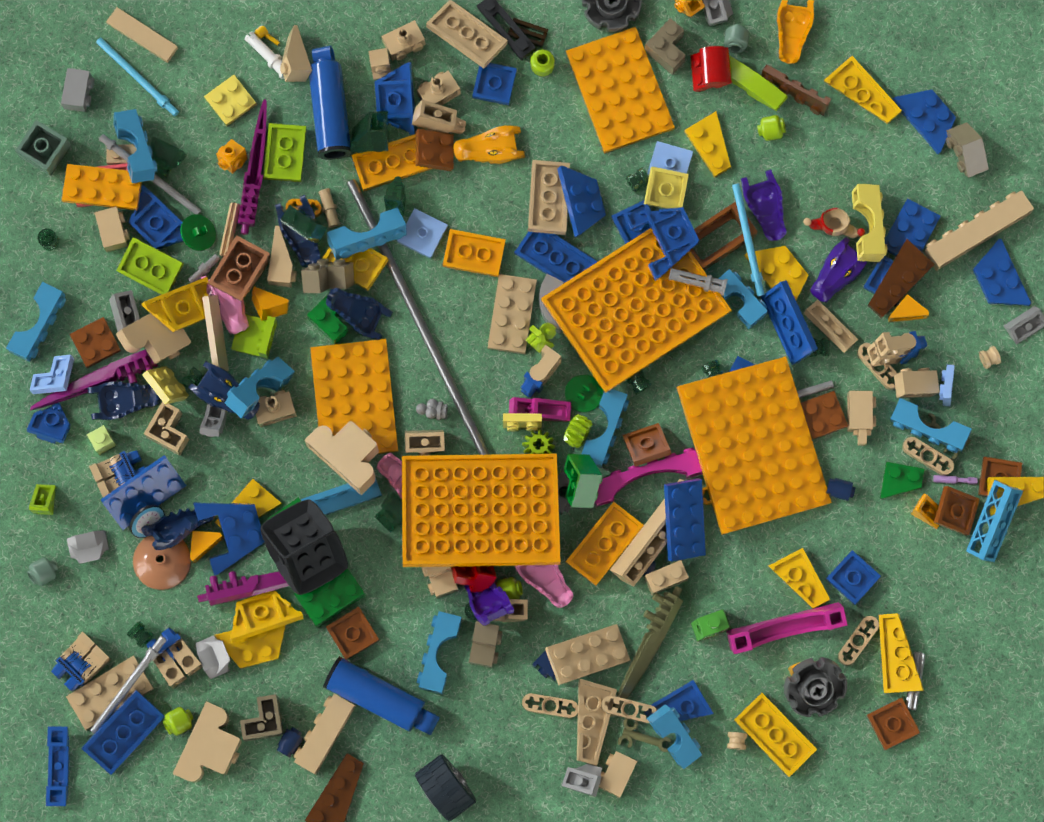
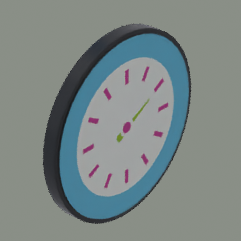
M148 505L140 509L130 522V532L137 538L147 537L142 533L141 528L157 522L165 515L163 509L158 505Z

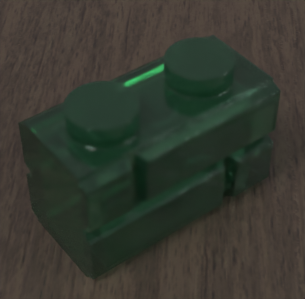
M292 205L288 206L281 218L282 223L308 241L317 244L327 230L325 225L300 208Z

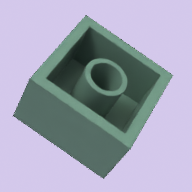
M35 120L15 152L21 159L51 176L71 147V144L67 138Z

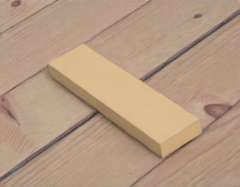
M116 7L106 21L108 25L167 63L178 50V46L118 7Z
M218 295L204 296L202 299L212 364L229 371Z

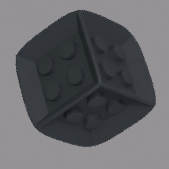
M310 499L290 506L268 519L261 526V534L272 560L275 562L282 577L298 595L309 593L341 575L348 568V560L344 548L331 522L316 503Z

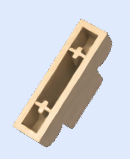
M151 313L116 333L126 351L135 353L145 347L155 364L168 357L170 360L180 355V350L191 343L184 329L172 332Z
M349 421L335 436H333L329 427L319 426L305 439L306 446L360 495L375 482V473L369 462L379 453L377 443L372 439V435L366 429L361 430L354 422Z
M206 701L174 769V775L190 782H198L204 775L203 766L226 775L231 764L237 762L239 757L237 751L242 740L221 730L229 721V715L224 709Z

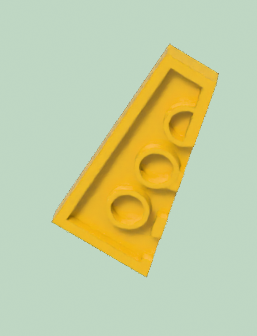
M853 56L824 79L825 83L886 124L902 112L897 104Z
M900 614L879 615L884 693L924 691Z

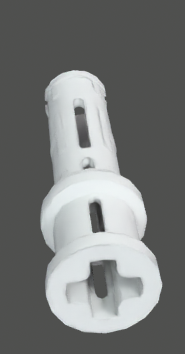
M253 31L249 32L251 36L247 34L244 40L268 62L270 69H274L279 74V77L284 79L280 71L282 56L275 54Z

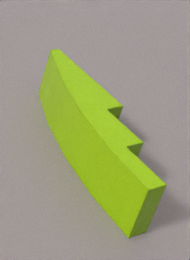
M729 55L732 83L745 90L750 97L777 111L788 98L787 95L761 75Z

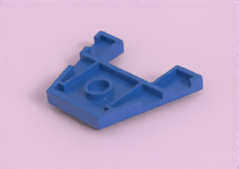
M683 207L659 209V211L649 212L640 211L638 213L626 212L623 215L630 231L649 223L665 257L648 264L655 281L661 278L700 241Z
M193 503L198 521L218 515L228 552L209 558L214 576L264 543L255 504Z

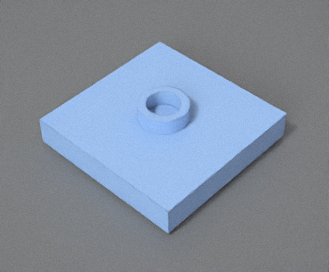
M657 141L646 177L649 178L651 167L687 174L693 151Z
M414 208L406 223L407 235L398 239L397 242L431 259L448 225Z

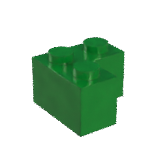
M326 295L307 314V317L335 345L349 331L338 319L340 315L327 307Z
M568 454L564 472L570 482L565 497L571 507L593 508L598 498L599 485L603 480L602 473L590 455Z

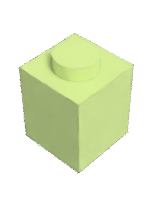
M104 425L87 434L99 455L116 446Z

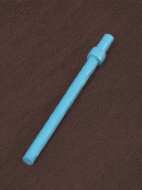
M100 37L96 41L108 55L157 100L159 106L165 108L174 117L178 115L179 111L170 103V100L165 95H161L105 40Z
M738 183L732 185L752 271L751 280L755 284L757 296L765 295L761 281L763 276L762 272H759L742 192Z

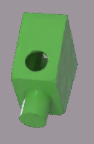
M723 609L697 618L691 623L697 642L732 629L726 611Z

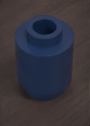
M830 478L826 493L830 494L831 497L848 501L849 498L854 497L856 487L853 486V482L839 478Z
M293 727L291 730L286 729L277 744V751L290 758L292 754H295L304 739L301 737L302 732Z

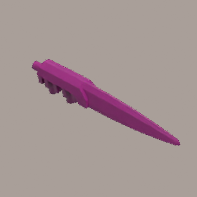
M266 99L263 100L250 152L248 171L244 175L238 224L242 225L241 234L248 235L249 227L255 226L259 193L263 180L261 170L266 136Z
M146 349L69 383L67 391L51 393L32 405L30 411L88 393V387L117 381V379L122 382L125 380L124 378L128 377L130 383L137 384L135 374H141L144 370L153 369V366L158 367V363L155 364Z
M232 571L229 573L230 582L226 583L225 580L222 581L223 584L218 583L217 576H211L209 578L211 586L205 585L206 593L197 595L199 603L209 601L210 606L250 598L254 595L274 591L289 585L279 571L259 576H250L248 580L245 576L238 580L236 572Z

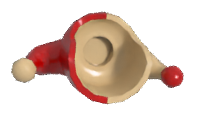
M831 208L823 212L820 218L812 220L805 218L803 221L804 225L809 226L811 229L822 230L830 236L845 235L850 238H857L865 234L863 228L858 229L850 224V217L840 208Z

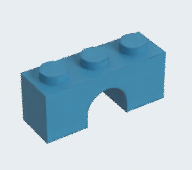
M729 269L718 278L722 280L728 279L724 296L722 295L724 300L731 296H738L743 300L744 306L738 311L737 317L748 329H751L766 316L768 312L766 304L761 299L757 300L754 296V291L748 285L745 286L741 282L742 279L738 273L732 272Z
M664 705L646 719L660 737L664 738L670 733L676 734L674 744L667 750L675 762L685 769L702 756L699 751L701 746L695 738L691 739L689 736L690 730L685 723L681 724L678 719L680 715L676 709Z

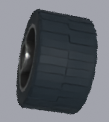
M442 754L415 773V777L424 794L447 821H452L476 803V798L467 785L465 778Z

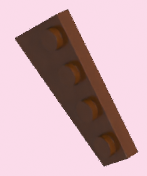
M766 64L761 74L763 78L779 87L778 89L784 94L793 96L797 103L810 107V111L814 114L825 115L831 98L827 96L824 99L819 97L818 91L812 88L810 90L804 89L801 82L797 80L789 81L786 74Z
M906 239L869 302L868 307L882 319L935 264Z
M347 753L304 821L345 822L364 763Z

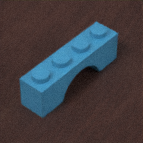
M136 109L114 112L113 125L118 139L132 143L137 149L134 154L128 157L127 162L131 182L138 183L154 180L157 164L155 160L152 161V148L150 145H147L148 137L146 131L142 130V117L138 116Z
M397 207L380 213V220L377 226L370 231L359 233L343 226L327 232L328 244L336 260L347 258L352 254L364 252L369 248L384 245L386 242L401 239L407 235L406 223Z
M44 282L41 283L34 296V300L40 309L38 322L27 331L15 332L6 347L10 353L30 362L31 358L34 359L39 351L37 347L40 342H44L46 339L49 325L54 324L57 318L55 314L66 302V295L63 291Z
M280 357L275 358L273 361L268 360L262 369H256L250 378L245 377L238 387L233 386L228 391V398L225 404L242 419L255 408L259 400L256 389L269 388L278 391L289 383L295 371Z
M614 389L607 393L604 392L599 404V408L604 412L608 420L606 431L596 439L586 440L582 454L591 456L598 468H602L603 464L607 465L610 457V454L607 453L609 446H614L617 437L614 436L616 428L620 429L623 418H620L622 411L626 412L629 401L626 400L628 394Z
M901 398L891 417L894 427L904 430V428L909 429L912 435L919 438L925 436L929 438V442L935 445L940 443L946 445V449L954 453L963 451L972 431L971 428L955 421L941 429L930 428L919 418L918 405Z
M440 611L438 616L434 615L431 625L434 627L433 635L429 634L426 644L430 647L428 654L424 653L422 664L425 665L424 670L419 672L417 678L420 689L443 694L447 674L437 664V652L445 641L457 638L462 617Z

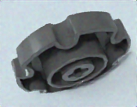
M582 0V6L587 8L584 15L592 26L597 29L606 27L607 32H619L629 27L628 21L632 20L635 22L641 11L642 0H613V4H609L611 0Z
M820 657L818 661L808 658L798 663L792 669L794 674L790 677L788 676L784 683V695L788 702H790L791 708L799 715L811 717L814 713H817L820 717L832 712L839 706L837 700L844 698L847 691V679L841 673V668L836 662L825 657Z

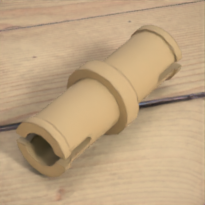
M327 188L320 190L318 193L320 194L323 205L322 212L326 215L328 227L333 228L339 226L340 222L336 213L337 206L334 204L330 192L331 190Z

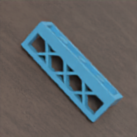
M375 478V482L362 495L347 483L303 498L301 501L312 500L327 515L382 495Z
M994 480L966 551L984 561L995 562L1023 490ZM999 487L1005 489L1000 498L996 494ZM995 505V515L990 516L989 510L991 506ZM988 523L989 530L986 534H983V525ZM978 541H981L982 545L980 552L974 550Z

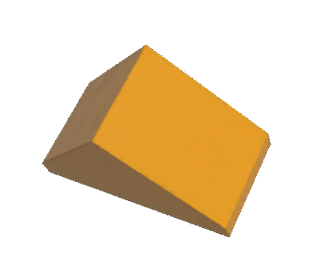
M254 286L252 302L261 321L267 320L268 316L277 317L287 314L289 307L288 299Z
M907 294L891 313L888 321L927 319L929 311Z
M923 494L911 514L935 529L939 527L938 524L934 523L938 504L927 494Z
M193 531L190 559L196 563L224 537L220 532Z

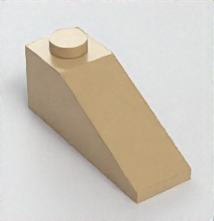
M297 25L293 26L288 36L280 66L285 82H306L312 71Z
M275 226L267 281L269 285L292 287V282H296L297 271H294L280 227Z

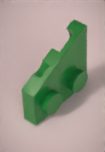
M886 462L880 499L921 489L925 469Z

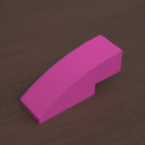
M513 397L509 400V413L542 414V421H570L571 402Z

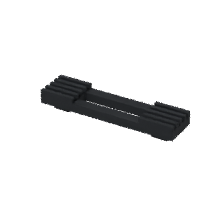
M483 0L477 5L478 10L487 21L491 23L502 37L508 40V45L521 61L530 56L533 51H536L533 43L496 0ZM496 14H500L519 39L514 42L494 16L496 17Z

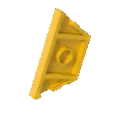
M781 246L755 251L759 272H762L763 280L769 288L772 289L781 281L787 280L793 296L797 300L809 275L788 248ZM746 253L744 256L749 261L748 253Z
M208 277L144 301L142 306L172 332L205 320L202 298L208 296Z
M275 590L236 602V613L233 619L232 634L230 635L231 642L234 643L304 619L301 611L295 610L291 603L281 598L280 594Z
M286 625L234 643L231 642L230 638L232 630L216 634V638L223 641L228 655L242 669L279 659Z

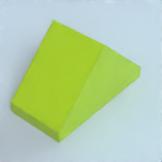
M36 484L29 505V510L33 514L53 515L56 485Z

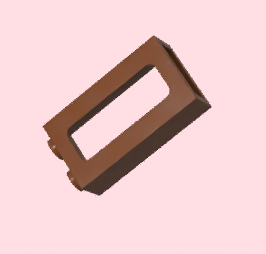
M736 201L694 229L699 240L731 219H735L741 227ZM747 217L753 239L757 236L758 231ZM742 233L705 259H700L694 249H691L690 252L705 271L744 245V236Z

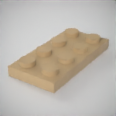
M449 0L426 23L428 29L482 68H485L508 44L507 39L452 0Z
M532 160L528 232L566 234L567 205L557 168L560 166L570 168V163Z
M499 274L488 349L520 354L526 353V339L529 334L536 279Z
M617 624L545 648L558 685L631 661Z
M134 655L66 696L86 731L93 727L139 665ZM144 672L114 712L135 690L143 696L154 690Z

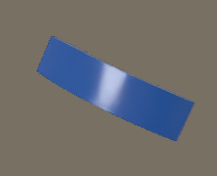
M48 726L47 746H49L46 806H66L69 782L68 727Z

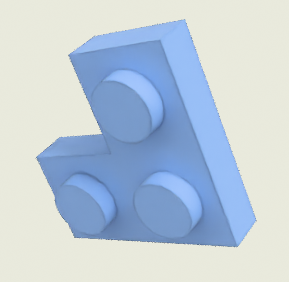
M72 355L54 356L50 373L33 374L30 386L31 393L42 394L67 391L74 362Z
M947 365L946 370H942L941 381H944V384H940L939 400H943V406L951 407L954 365Z

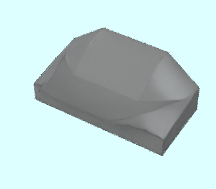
M702 0L705 5L703 10L709 26L726 22L733 15L729 0Z
M105 530L92 531L67 538L70 557L75 558L79 564L99 560L102 554L109 550Z
M216 635L196 643L198 657L205 673L210 679L230 671L228 664L231 660L223 641L218 640Z
M585 764L578 768L568 767L562 786L596 797L602 768L590 764Z

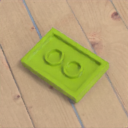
M269 123L263 174L265 180L302 181L306 126Z
M133 237L116 271L162 295L171 291L184 263Z

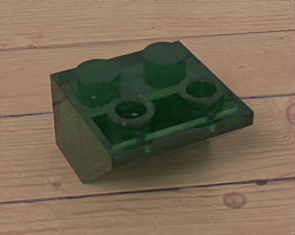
M388 111L368 112L352 128L351 152L388 151L390 135Z

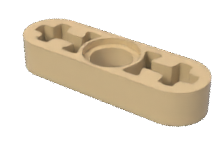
M862 344L857 351L859 359L886 389L894 390L895 385L892 383L889 385L887 383L888 377L885 375L882 378L881 375L887 369L890 371L887 374L890 378H893L898 373L891 365H884V370L881 372L876 371L874 366L868 362L870 361L869 356L862 355L863 348L866 350L871 344Z
M909 437L903 442L902 448L907 455L936 473L946 476L953 471L954 463L950 458L921 440ZM914 442V443H915L914 446H915L917 449H920L921 446H922L924 449H922V451L920 452L919 456H917L916 453H917L918 451L915 450V449H912V450L910 451V450L908 449L909 446L907 445V443ZM926 451L931 452L933 460L925 461L923 453ZM937 456L940 457L938 462L942 464L948 463L947 467L950 468L949 470L942 471V466L938 463L936 466L932 465L937 460Z
M865 617L839 651L838 660L841 664L851 665L863 651L879 628V622L875 617ZM865 621L874 622L873 626L875 628H870L866 633L870 635L869 637L863 632L858 631L860 628L862 631L866 628ZM859 635L863 637L864 643L862 646H856L853 643L854 636ZM850 644V646L853 649L858 650V652L856 653L855 651H853L850 655L852 660L848 659L847 661H844V655H842V653H847L851 649L850 647H847V645Z
M532 693L525 695L522 700L523 708L529 712L564 718H573L578 713V705L573 700ZM530 697H533L535 702H540L539 698L544 699L542 710H538V705L528 708V704L525 701L529 700ZM549 700L556 703V709L551 712L545 709V703ZM559 701L563 702L562 706L564 707L572 704L575 712L572 711L571 715H569L566 710L561 709V714L557 713Z
M611 695L605 697L601 704L603 711L608 714L644 723H649L646 715L640 714V718L636 717L639 711L638 706H642L641 711L646 712L648 709H651V713L657 711L654 706ZM612 699L614 704L619 705V701H623L621 713H617L618 708L615 707L608 710L605 702H609ZM626 704L634 705L635 713L633 715H627L624 712Z

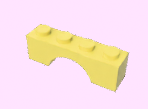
M857 184L852 191L853 209L862 213L869 224V233L863 235L856 243L858 261L880 262L887 254V244H885L884 240L886 229L883 227L884 210L881 208L883 195L880 192L879 185Z

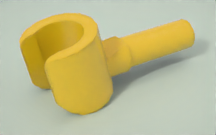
M265 26L258 27L254 32L260 39L265 36L277 46L280 43L268 33Z

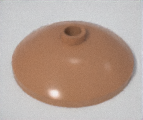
M147 536L138 544L133 556V567L137 577L146 586L157 590H166L177 586L186 578L191 567L188 546L182 540L172 548L155 550L152 546L155 540L154 537ZM159 556H163L162 562H157Z

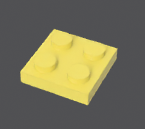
M232 75L204 96L226 126L257 105L235 75Z
M651 167L644 204L665 209L683 207L689 174Z
M167 366L150 369L143 374V377L165 405L184 401L189 396L184 385L178 382L174 377L173 371L167 368Z
M503 413V428H507V431L511 432L519 431V428H526V431L530 432L532 430L534 432L538 431V428H542V414Z

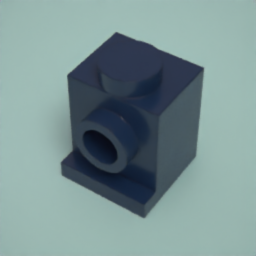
M545 650L532 666L534 668L538 666L540 668L538 670L539 673L545 678L549 676L556 681Z

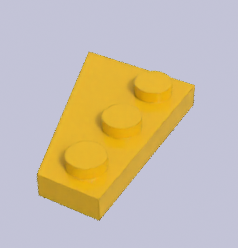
M1044 477L987 478L988 495L994 480L1023 490L1017 507L1044 498ZM998 488L996 493L998 498L1002 497L1005 489ZM995 505L991 506L989 510L990 516L995 515Z

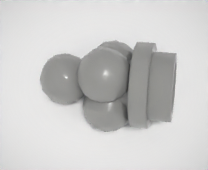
M429 399L427 406L423 403L418 404L416 412L420 415L426 414V417L429 419L436 418L441 421V419H446L448 406L441 401L438 402L436 399Z

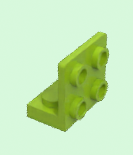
M246 315L249 327L245 331L234 335L231 349L232 351L268 359L277 327V320L275 317L268 316L267 320L261 321L258 317Z

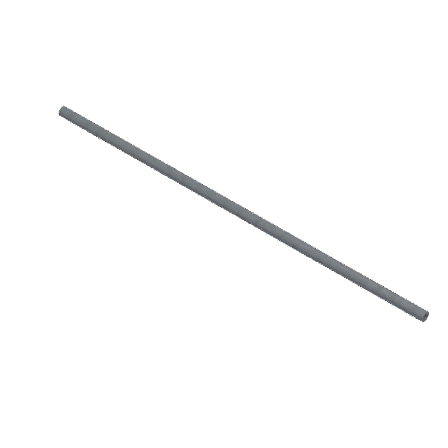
M352 179L347 182V185L369 230H372L377 226V223L356 180ZM387 243L378 246L380 253L389 259L386 265L479 455H490Z

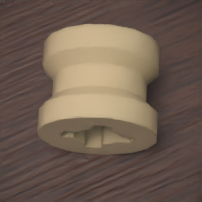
M995 346L990 347L987 351L982 350L979 352L980 360L985 369L990 368L993 364L998 365L1001 363L999 352Z
M728 732L729 743L727 748L746 750L745 739L747 734Z

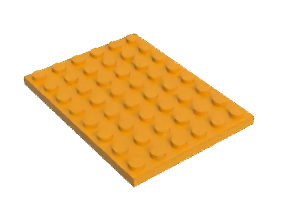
M651 228L541 298L549 313L605 393L732 311L719 292L710 290L707 292L702 287L668 280L671 268L657 281L654 280L648 264L665 257ZM690 251L672 267L673 269L707 277V274Z
M786 356L677 386L721 535L832 503L829 494L826 493L827 486Z
M557 454L402 456L403 567L560 565Z

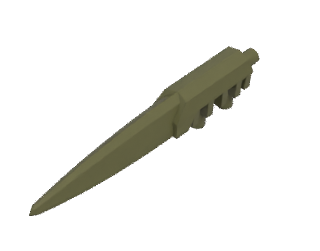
M676 586L672 594L664 592V597L654 593L652 599L660 603V605L656 607L655 614L646 610L643 617L651 621L650 625L647 624L646 626L650 632L644 634L617 697L627 699L649 667L683 603V600L679 598L683 590L682 588ZM619 701V705L613 704V707L619 710L623 701Z

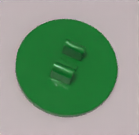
M193 214L183 220L180 233L188 247L196 251H204L214 244L216 231L208 218L203 215Z
M590 375L575 376L568 382L565 388L566 401L571 402V408L579 412L594 410L599 406L603 396V389L597 380Z

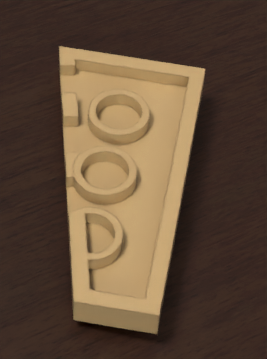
M579 679L577 761L597 766L611 715L603 711L601 704L605 697L610 695L616 696L617 689ZM612 699L609 702H605L608 710H611L613 707Z

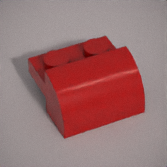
M728 47L700 48V52L690 55L693 91L701 92L712 87L718 89L732 84Z
M494 566L451 567L454 583L469 585L471 592L486 590L496 579Z

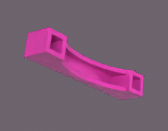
M694 447L683 450V454L676 455V453L665 456L663 460L658 461L657 459L641 467L630 466L629 470L621 472V470L611 472L610 476L603 478L602 483L599 485L598 498L594 504L595 507L614 502V496L623 487L647 475L666 472L686 475L688 479L703 474Z
M837 602L727 630L726 633L730 650L733 654H738L788 636L847 626L844 607Z

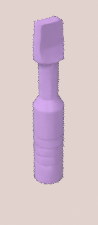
M934 475L933 477L934 483H978L977 478L974 477L958 478L945 475Z

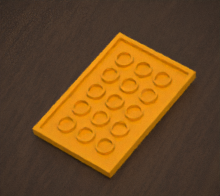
M636 27L566 50V55L604 154L675 129Z
M379 339L310 347L318 427H329L333 436H335L349 421H352L361 430L366 429L372 435V439L377 443L379 449L378 454L398 452L387 340Z

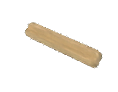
M230 203L219 252L222 257H224L234 239L240 211V204Z

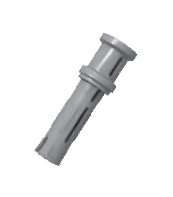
M671 268L668 280L702 287L707 292L709 290L719 292L724 296L728 279L713 278L712 275L705 277Z

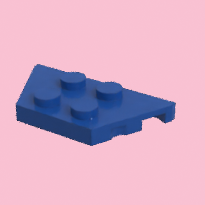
M407 62L374 81L377 119L385 123L388 122L398 129L401 128L414 135L416 134V126L412 125L415 108L412 64Z
M932 89L892 98L902 110L901 113L933 150L939 154L948 137L946 130L952 128L956 116Z
M560 166L557 170L574 236L578 237L606 215L596 179L565 166Z
M143 185L141 187L138 210H134L129 224L156 249L182 242L183 239L180 233L182 221Z
M998 239L973 269L988 304L1030 306L1031 301L1003 241Z

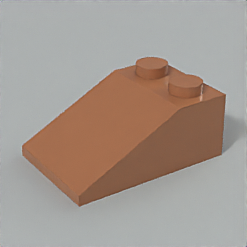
M236 235L208 284L242 302L268 265L270 253Z

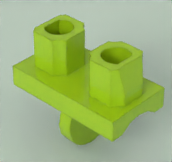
M544 323L540 330L534 325L529 328L532 334L526 341L538 353H541L545 345L551 349L555 346L549 341V339L556 335V327L553 324Z

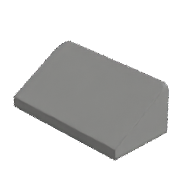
M1033 306L1005 324L1004 328L1017 345L1044 327V315L1040 308Z

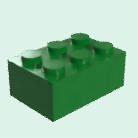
M348 568L335 579L303 595L294 594L317 628L366 596Z

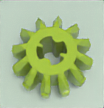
M577 414L567 427L564 441L572 447L580 448L591 431L592 421L585 416Z
M539 429L538 435H536L532 430V438L526 435L525 440L528 442L522 443V446L526 447L523 453L553 454L550 451L555 449V445L550 444L554 441L553 437L547 439L549 432L541 435L542 430ZM537 442H541V445H544L539 450L536 449V446H533Z

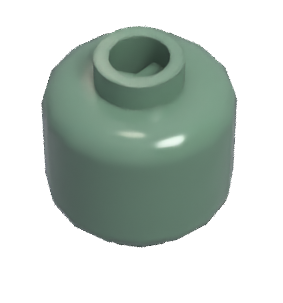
M739 24L728 27L725 31L724 46L728 47L732 53L742 52L748 46V30Z
M43 557L29 565L27 574L34 585L43 586L56 578L55 571L58 569L53 560L49 561Z

